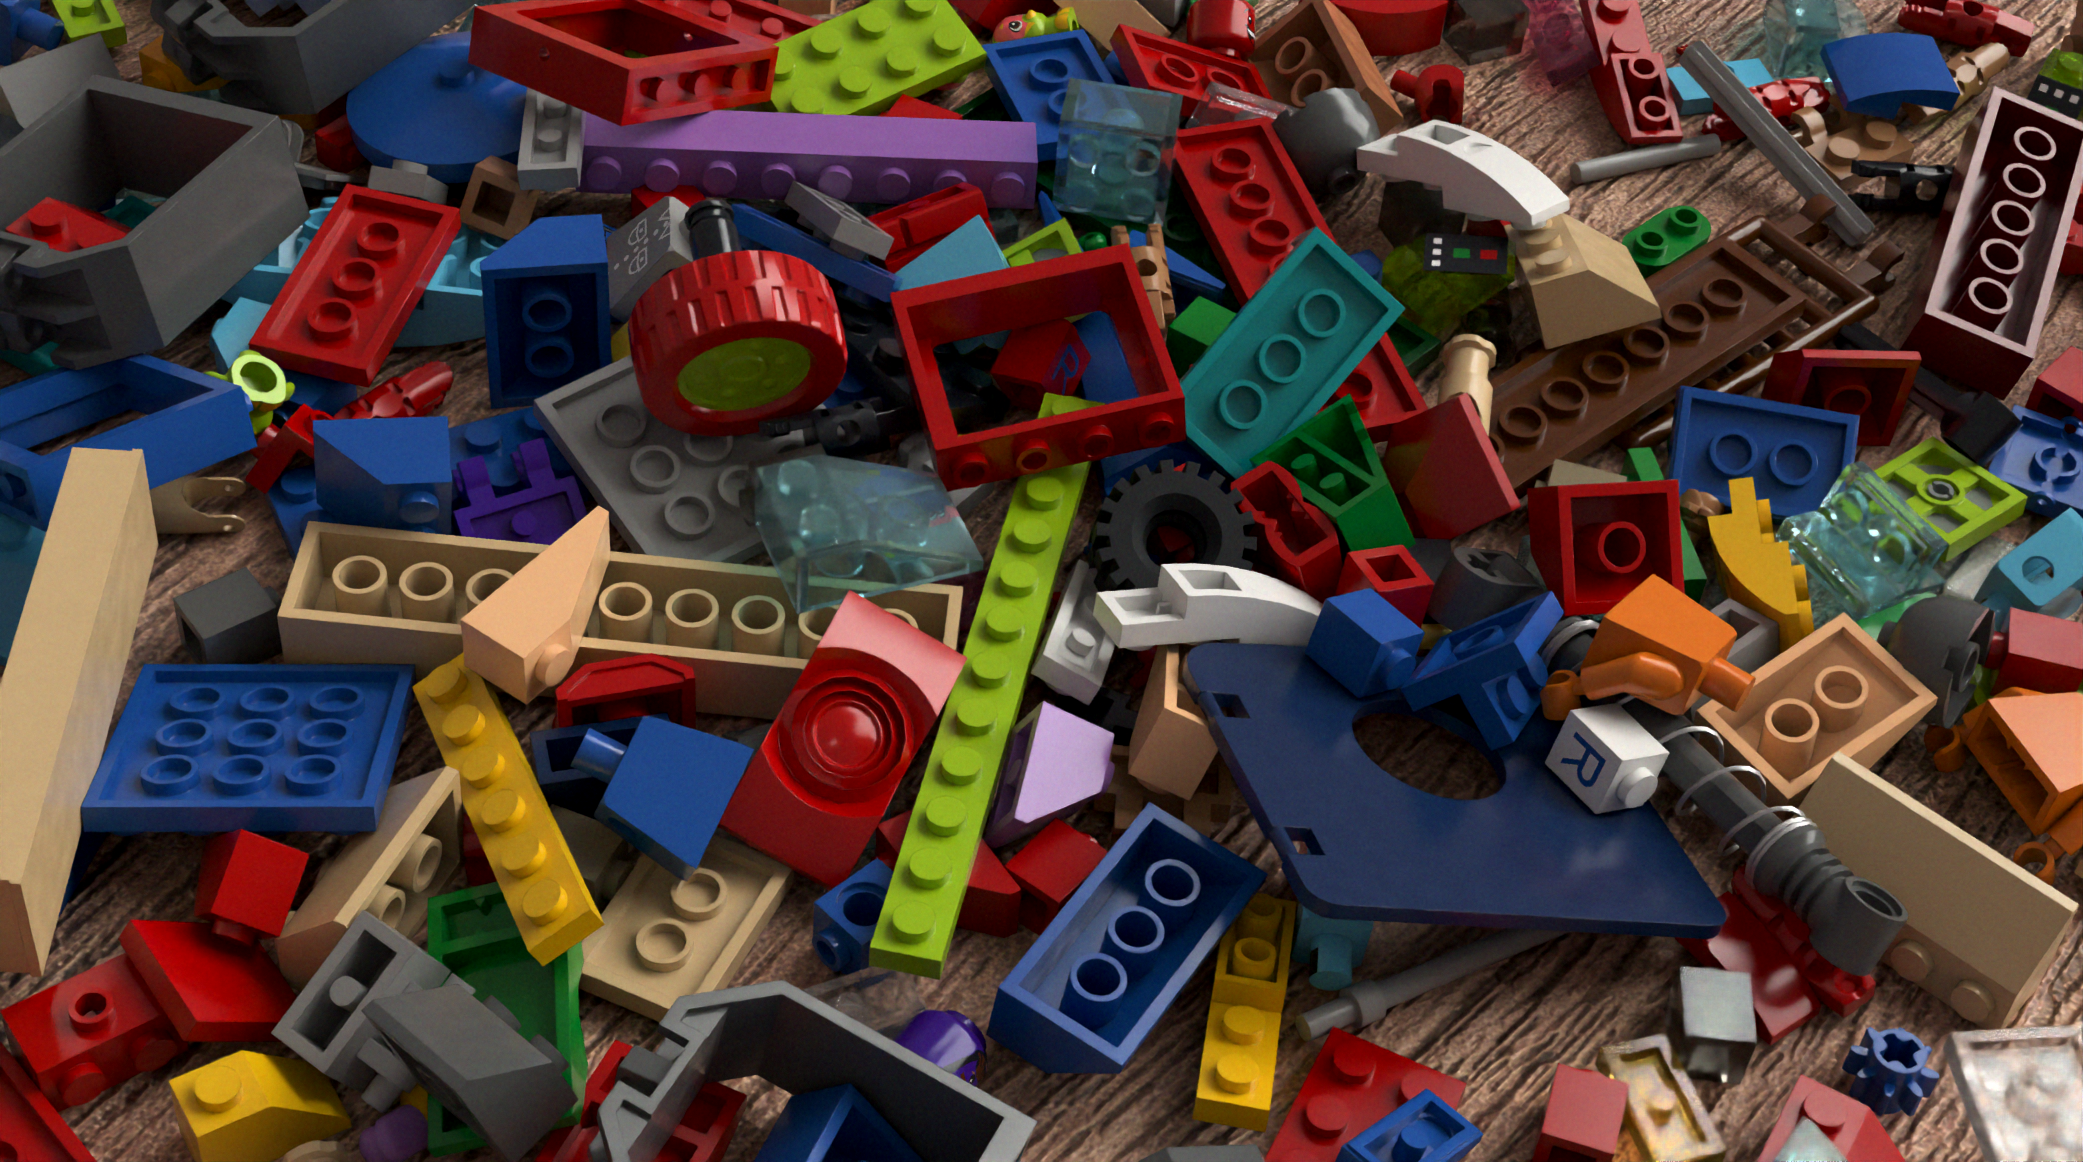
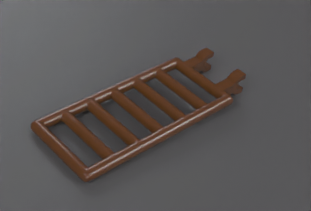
M1822 193L1812 197L1803 205L1798 213L1779 224L1774 223L1763 215H1756L1720 235L1807 297L1803 315L1799 318L1809 324L1810 327L1795 336L1786 329L1781 328L1763 340L1764 343L1772 348L1769 352L1757 359L1744 352L1725 365L1734 373L1719 382H1715L1708 376L1692 387L1742 395L1766 380L1774 353L1799 349H1818L1839 336L1838 331L1843 325L1850 326L1854 322L1860 323L1874 315L1880 308V300L1872 292L1874 290L1882 292L1894 286L1897 277L1890 273L1889 270L1903 260L1905 251L1887 240L1876 247L1865 261L1845 273L1805 245L1807 242L1816 244L1826 239L1830 230L1821 222L1835 213L1837 204ZM1759 239L1848 304L1831 313L1747 252L1743 247ZM1712 241L1645 278V282L1647 283ZM1541 338L1519 350L1515 356V364L1543 348L1544 344ZM1669 401L1649 414L1655 419L1638 431L1630 427L1610 441L1625 453L1627 449L1651 447L1653 449L1668 440L1670 430L1672 429L1675 405Z

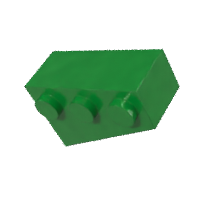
M1350 393L1249 459L1253 468L1269 460L1279 464L1291 473L1299 484L1303 501L1317 507L1332 522L1337 533L1343 563L1347 552L1402 544L1406 549H1409L1416 544L1379 455Z

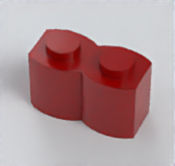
M1267 460L1230 483L1231 491L1237 488L1244 497L1241 505L1237 508L1239 514L1248 511L1252 512L1255 525L1250 531L1249 536L1257 537V551L1254 555L1262 562L1275 568L1277 579L1308 593L1321 603L1326 598L1335 595L1344 565L1336 530L1330 519L1321 510L1303 501L1299 484L1291 473L1279 464Z

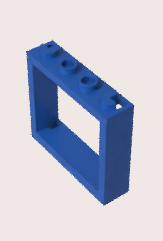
M144 353L80 370L60 367L0 389V512L46 532L72 447L132 451V448L143 449L149 490L258 447L249 412L254 410L253 404L240 385ZM129 409L148 415L44 456L26 450Z

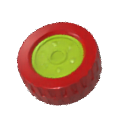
M719 199L698 201L685 213L684 221L687 229L690 231L688 239L693 261L672 270L654 282L637 300L628 322L632 365L640 396L645 407L657 420L673 429L693 435L710 437L760 432L758 421L814 410L837 389L843 379L848 362L844 329L833 290L829 286L828 280L813 265L795 256L774 251H742L738 230L733 223V209L728 203Z

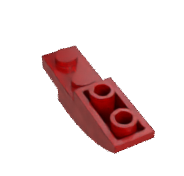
M1579 0L1589 39L1584 57L1593 86L1611 125L1628 144L1681 143L1684 135L1662 54L1651 52L1638 0Z

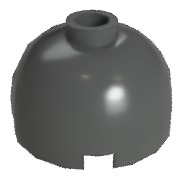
M1331 88L1315 92L1303 98L1307 107L1297 111L1294 115H1290L1288 108L1280 113L1272 123V126L1310 194H1344L1353 190L1360 183V180L1366 176L1368 172L1357 169L1356 148L1380 139L1381 135L1367 100L1363 101L1358 91L1351 88Z
M1944 595L1923 598L1910 605L1903 612L1897 623L1890 620L1884 623L1876 642L1900 662L1905 670L1913 674L1938 697L1936 705L1920 721L1933 726L1939 725L1951 729L1961 718L1977 685L1969 683L1978 663L1985 666L1995 628L1996 615L1994 610L1970 599Z

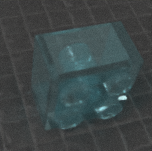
M1070 78L1059 123L1052 199L1055 208L1059 211L1143 224L1160 223L1164 227L1172 187L1183 95Z

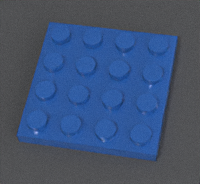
M144 664L81 805L84 832H111L119 836H133L143 832H184L192 836H205L215 832H232L244 829L265 836L282 835L289 831H328L334 835L348 836L361 831H376L415 696L412 686L417 684L415 664Z

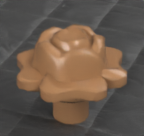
M1689 488L1679 497L1680 516L1696 550L1701 538H1710L1707 517L1723 515L1725 505L1720 503L1712 494Z

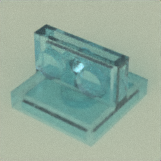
M1863 461L1847 464L1817 511L1786 518L1774 536L1779 542L1788 541L1790 553L1801 564H1805V568L1857 620H1861L1927 591L1937 595L1946 583L1933 569V566L1949 544Z

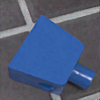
M643 716L628 746L589 728L570 766L608 784L594 813V817L599 822L673 875L687 882L697 869L754 749L735 741L652 716Z

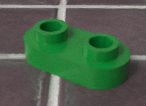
M1676 206L1667 208L1629 232L1623 238L1622 244L1627 247L1645 279L1708 243L1711 234V224L1705 216L1693 207Z

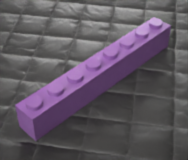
M713 110L619 126L587 112L580 187H576V192L631 194L632 189L645 184L655 192H670L677 185H694L704 197L785 200L792 182L796 181L843 202L904 204L953 185L966 182L980 188L983 192L986 206L989 208L1034 209L1038 168L1036 123Z

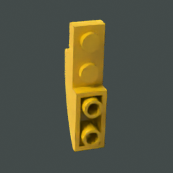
M1753 477L1728 480L1732 513L1707 517L1718 585L1724 600L1730 598L1779 623L1780 655L1814 632L1805 564L1791 565L1788 541L1775 542L1769 499L1756 500Z
M1256 893L1219 942L1196 1085L1193 1120L1266 1133L1271 1107L1281 1015L1287 988L1297 904L1295 901Z

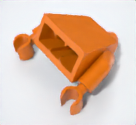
M1652 574L1603 616L1579 669L1581 671L1580 676L1577 677L1570 670L1555 671L1549 676L1546 686L1542 688L1540 699L1544 717L1555 721L1566 720L1570 710L1582 708L1580 695H1586L1589 700L1593 701L1623 692L1671 715L1682 716L1703 695L1737 712L1748 697L1756 678L1726 661L1737 638L1735 628L1660 577Z
M2010 687L1962 715L1964 722L1958 726L1954 725L1951 729L1939 725L1928 726L1924 734V743L1929 753L1939 749L1934 754L1933 760L1936 769L1944 773L1955 771L1964 764L1967 756L1964 746L1966 744L2033 834L2037 836L2047 832L2051 836L2044 843L2034 841L2020 845L2014 852L2013 862L2022 868L2030 862L2044 864L2043 870L2037 872L2034 876L2051 886L2056 878L2054 861L2065 851L2072 856L2083 846V694L2078 692L2046 694L2019 687Z

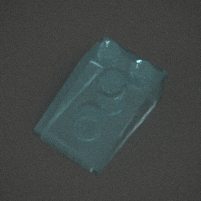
M820 454L755 468V526L796 614L841 604L849 590L863 598L983 570L984 560L938 473Z

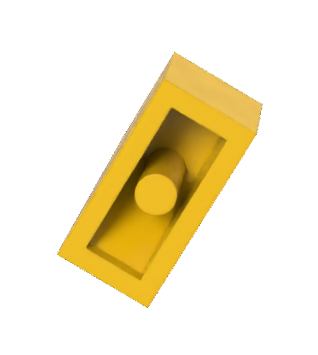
M241 1050L168 1080L179 1130L194 1162H271L285 1156L287 1152L299 1145L317 1140L320 1141L351 1127L350 1117L328 1076L308 1061Z

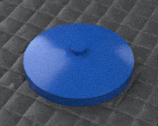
M456 32L427 37L349 91L346 101V113L351 138L359 152L375 166L392 169L394 159L405 160L428 166L427 175L442 183L469 182L475 165L490 155L518 165L527 87L468 63L471 32Z

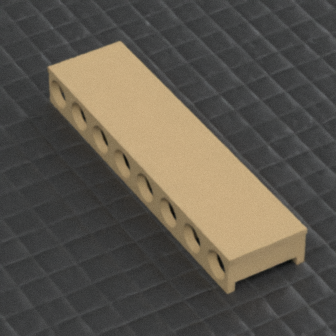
M72 447L0 683V972L30 973L31 977H42L83 827L81 805L100 764L158 548L143 449L132 448V451Z

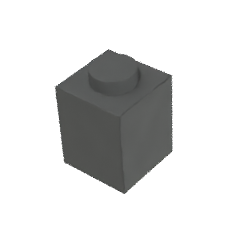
M247 567L173 598L181 644L196 664H258L283 653L277 619L282 601L271 586L262 588Z

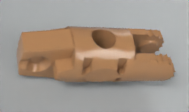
M1990 42L1971 53L1961 52L1945 61L1960 91L1952 111L1982 94L1987 88L1988 80L2008 65L2010 60L2008 47L1998 42ZM1905 102L1901 104L1902 109L1908 113L1909 118L1915 125L1952 112Z
M1160 223L1148 224L1145 235L1146 246L1132 247L1130 250L1162 337L1164 338L1166 330L1165 320H1175L1176 312L1162 228ZM1125 225L1111 227L1112 246L1128 243L1130 247V238Z

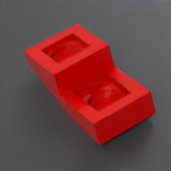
M1727 891L1717 897L1727 915L1719 935L1710 939L1675 937V940L1724 982L1719 1001L1771 1046L1817 1016L1820 1012L1821 1004L1809 983L1800 975L1793 960L1780 943L1736 897Z

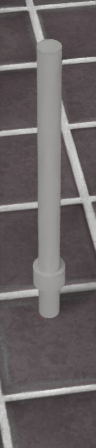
M1506 928L1376 983L1371 979H1364L1341 989L1339 998L1297 1015L1295 1018L1297 1031L1304 1041L1310 1042L1329 1034L1333 1026L1339 1029L1348 1025L1356 1029L1362 1028L1383 1019L1386 1015V1009L1569 932Z

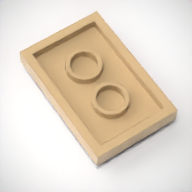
M713 834L697 869L687 882L676 877L650 857L643 854L601 914L605 925L582 941L584 964L578 988L658 1022H661L679 996L726 989L794 884V870L766 854Z

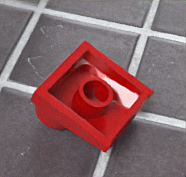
M654 653L584 664L555 690V718L552 722V729L668 713L670 722L696 730V685L693 667Z

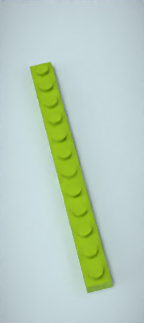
M1045 393L1037 419L1105 405V403L1084 400L1074 396ZM1092 461L1018 477L962 654L967 657V660L950 692L870 944L869 966L938 980L941 978Z

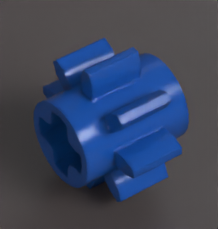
M1872 1027L1867 1028L1860 1045H1851L1842 1065L1844 1071L1856 1076L1848 1094L1851 1097H1857L1861 1103L1869 1106L1878 1116L1894 1114L1900 1110L1908 1116H1913L1922 1097H1930L1939 1079V1074L1936 1071L1924 1067L1932 1052L1931 1047L1924 1046L1915 1035L1901 1027L1898 1029H1886L1880 1033Z

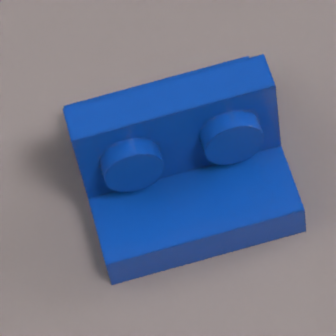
M1552 590L1442 636L1401 688L1413 712L1459 694L1491 751L1513 743L1541 703L1540 692L1546 686L1548 680L1546 666L1537 651L1564 614Z

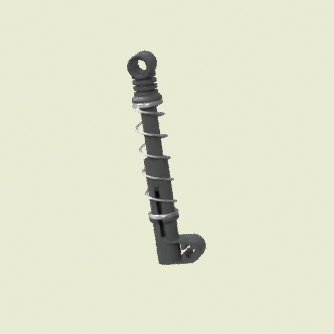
M1456 547L1435 581L1426 612L1439 624L1454 632L1548 592V589L1510 553L1499 550ZM1576 615L1562 616L1537 651L1546 666L1548 678L1558 670H1570L1577 677L1580 676L1581 671L1579 669L1600 623L1595 622L1588 616L1580 617ZM1625 692L1593 701L1589 700L1586 695H1580L1582 708L1618 703L1669 752L1657 778L1666 776L1683 793L1675 808L1676 815H1687L1697 807L1726 834L1718 845V856H1727L1740 847L1749 856L1744 875L1747 883L1752 886V889H1756L1763 896L1777 897L1779 900L1784 901L1785 906L1792 912H1795L1797 917L1808 925L1811 930L1808 936L1810 943L1822 957L1841 970L1853 975L1866 976L1871 973L1908 920L1909 914L1906 908L1894 895L1870 880L1854 876L1847 866L1842 865L1835 855L1830 854L1826 848V838L1823 832L1817 827L1816 823H1813L1811 819L1805 816L1803 811L1793 806H1774L1768 808L1765 805L1766 781L1760 771L1750 766H1729L1725 768L1723 766L1724 745L1716 731L1704 726H1695L1684 715H1671ZM1699 732H1704L1715 740L1719 750L1718 761L1699 744ZM1746 771L1755 776L1761 787V799L1759 800L1730 772ZM1689 798L1693 804L1681 810L1684 802ZM1788 811L1798 817L1787 819L1783 822L1773 812ZM1732 839L1735 843L1723 851L1726 843Z

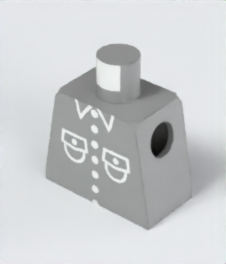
M663 197L607 238L610 314L623 323L630 319L637 300L654 282L672 270L693 261L688 239L690 231L687 229L684 221L685 213L689 207L675 197Z

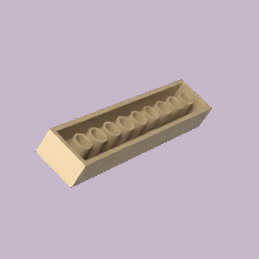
M308 521L277 615L284 664H415L416 682L418 683L426 678L434 669L448 663L463 653L461 618L550 545ZM610 551V560L573 665L558 684L551 687L548 686L537 696L555 698V690L584 664L654 653L693 667L696 685V712L775 720L849 590L958 652L963 587ZM491 683L495 692L507 693L506 691ZM948 698L927 735L937 736Z

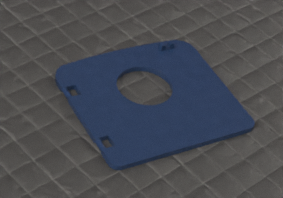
M1204 643L1191 649L1181 671L1184 685L1194 704L1199 705L1210 725L1208 730L1264 837L1271 840L1283 862L1281 869L1297 899L1311 912L1326 918L1696 939H1710L1719 935L1727 916L1724 908L1649 799L1644 802L1643 806L1595 814L1545 764L1565 720L1555 721L1546 719L1543 715L1541 703L1513 743L1491 751L1459 694L1414 712L1401 691L1402 687L1357 698L1305 654L1307 646ZM1415 656L1416 666L1414 671L1425 657ZM1220 707H1231L1236 717H1225ZM1395 713L1420 718L1439 725L1466 740L1489 761L1498 776L1500 790L1494 795L1483 799L1458 800L1436 796L1411 787L1385 772L1364 753L1354 737L1352 723L1361 717L1371 714ZM1292 841L1305 842L1311 855L1298 854Z

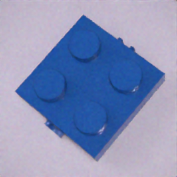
M2014 404L2012 412L2021 420L2023 426L1993 457L1988 472L2027 495L2025 509L2055 519L2071 507L2083 518V423L2074 416H2065L2058 420ZM2072 424L2075 426L2076 431L2074 433H2067L2064 430V426Z

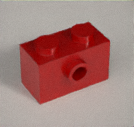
M127 953L121 954L0 1010L12 1056L58 1113L71 1106L86 1104L100 1095L102 1091L142 1072L159 1069L173 1057L189 1050L188 1043L183 1041Z

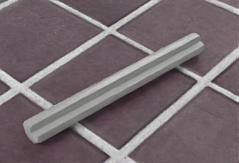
M1697 41L1689 45L1679 59L1680 65L1806 201L1822 193L1837 204L1835 213L1825 218L1824 221L1849 247L1854 248L1866 241L1875 229L1873 222L1705 42Z

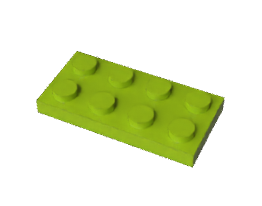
M874 0L773 44L779 47L771 99L762 103L769 112L875 116L889 110L902 94L916 98L985 67L987 52L947 0Z

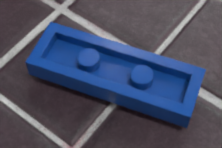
M743 203L731 205L734 212L733 223L737 227L741 247L747 250L762 251L772 249L802 259L813 265L823 275L826 274L845 283L842 293L860 303L875 307L878 299L885 303L890 302L889 293L898 291L904 278L863 259L860 262L831 249L829 243Z

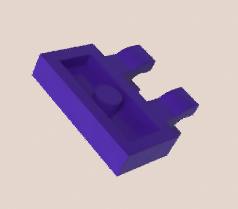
M543 437L518 444L516 447L517 451L509 455L520 482L526 487L525 490L496 498L483 455L460 461L456 464L457 469L451 470L456 492L466 506L452 512L451 523L456 536L551 545L588 514L574 475L559 480L555 479Z

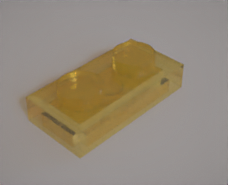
M1666 1033L1600 1047L1595 1061L1599 1073L1607 1078L1630 1084L1622 1119L1644 1162H1723L1727 1149Z

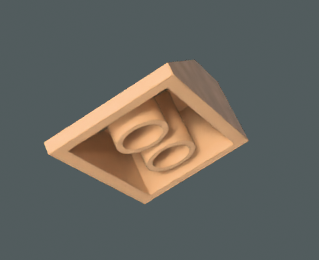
M1843 612L1752 672L1750 675L1756 678L1755 683L1745 702L1737 712L1712 699L1696 710L1693 724L1695 726L1708 727L1719 734L1724 745L1723 766L1725 768L1729 766H1750L1760 771L1766 781L1765 805L1768 808L1774 806H1793L1798 809L1829 760L1837 751H1840L1869 770L1936 705L1938 697L1913 674L1905 670L1900 662ZM1699 732V744L1718 761L1719 750L1712 736ZM1746 771L1730 772L1759 800L1761 799V787L1755 776ZM1788 811L1773 812L1783 822L1791 819L1794 815Z

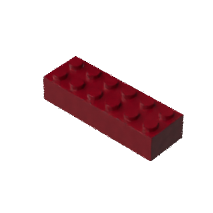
M1994 86L1966 130L1899 344V351H1919L1922 359L1921 366L1980 391L1984 390L2003 401L2033 361L2083 183L2082 122Z

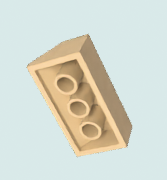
M1837 751L1829 760L1798 809L1803 811L1805 816L1811 819L1813 823H1816L1817 827L1823 832L1826 838V848L1830 854L1835 855L1842 865L1847 866L1853 872L1854 876L1863 877L1883 887L1894 895L1906 908L1909 914L1908 920L1880 960L1893 968L1903 978L1914 982L1953 1008L1963 1018L1974 1022L1997 1037L2038 988L2080 904L1848 756Z

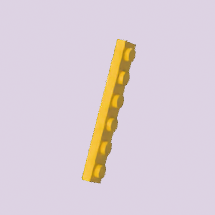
M461 653L448 663L434 669L426 678L412 686V689L446 766L459 770L462 802L527 950L542 966H545L605 924L490 681L467 668L464 664V653Z

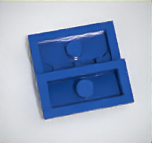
M1910 33L1859 35L1824 44L1819 53L1844 111L1894 120L1902 102L1952 111L1960 95V91L1932 36Z

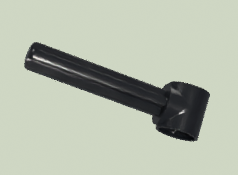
M1854 322L1850 326L1843 325L1838 331L1840 336L1835 343L1837 350L1899 351L1858 322ZM1919 366L1907 400L1940 422V436L1952 449L1984 468L2023 426V423L2007 406L1990 393L1981 390L1978 394L1969 392L1962 395L1925 368Z

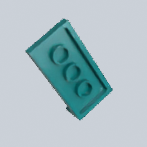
M1317 226L1299 234L1291 242V245L1294 247L1179 380L1185 396L1186 441L1231 482L1254 469L1249 460L1250 458L1314 417L1406 309Z

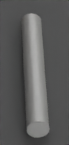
M1712 133L1684 139L1681 143H1665L1575 162L1570 167V175L1575 184H1581L1719 154L1721 142L1718 135Z

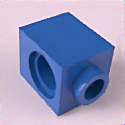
M878 858L814 902L812 944L817 956L829 969L833 971L840 970L859 988L886 970L869 966L870 944L893 875V871Z

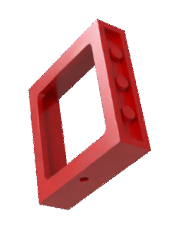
M528 0L477 6L474 8L468 63L616 125L626 126L770 101L779 47L660 0ZM622 45L649 57L628 58L604 48Z
M1128 243L889 293L895 337L913 399L918 407L922 430L941 493L963 488H973L986 483L1028 474H1037L1046 470L1087 461H1097L1110 456L1161 447L1166 444L1186 440L1185 396ZM1094 311H1103L1110 316L1138 395L1137 398L958 436L933 354V349L936 346Z

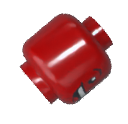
M1246 0L1195 1L1187 13L1186 44L1247 61L1255 51L1256 17L1254 8Z

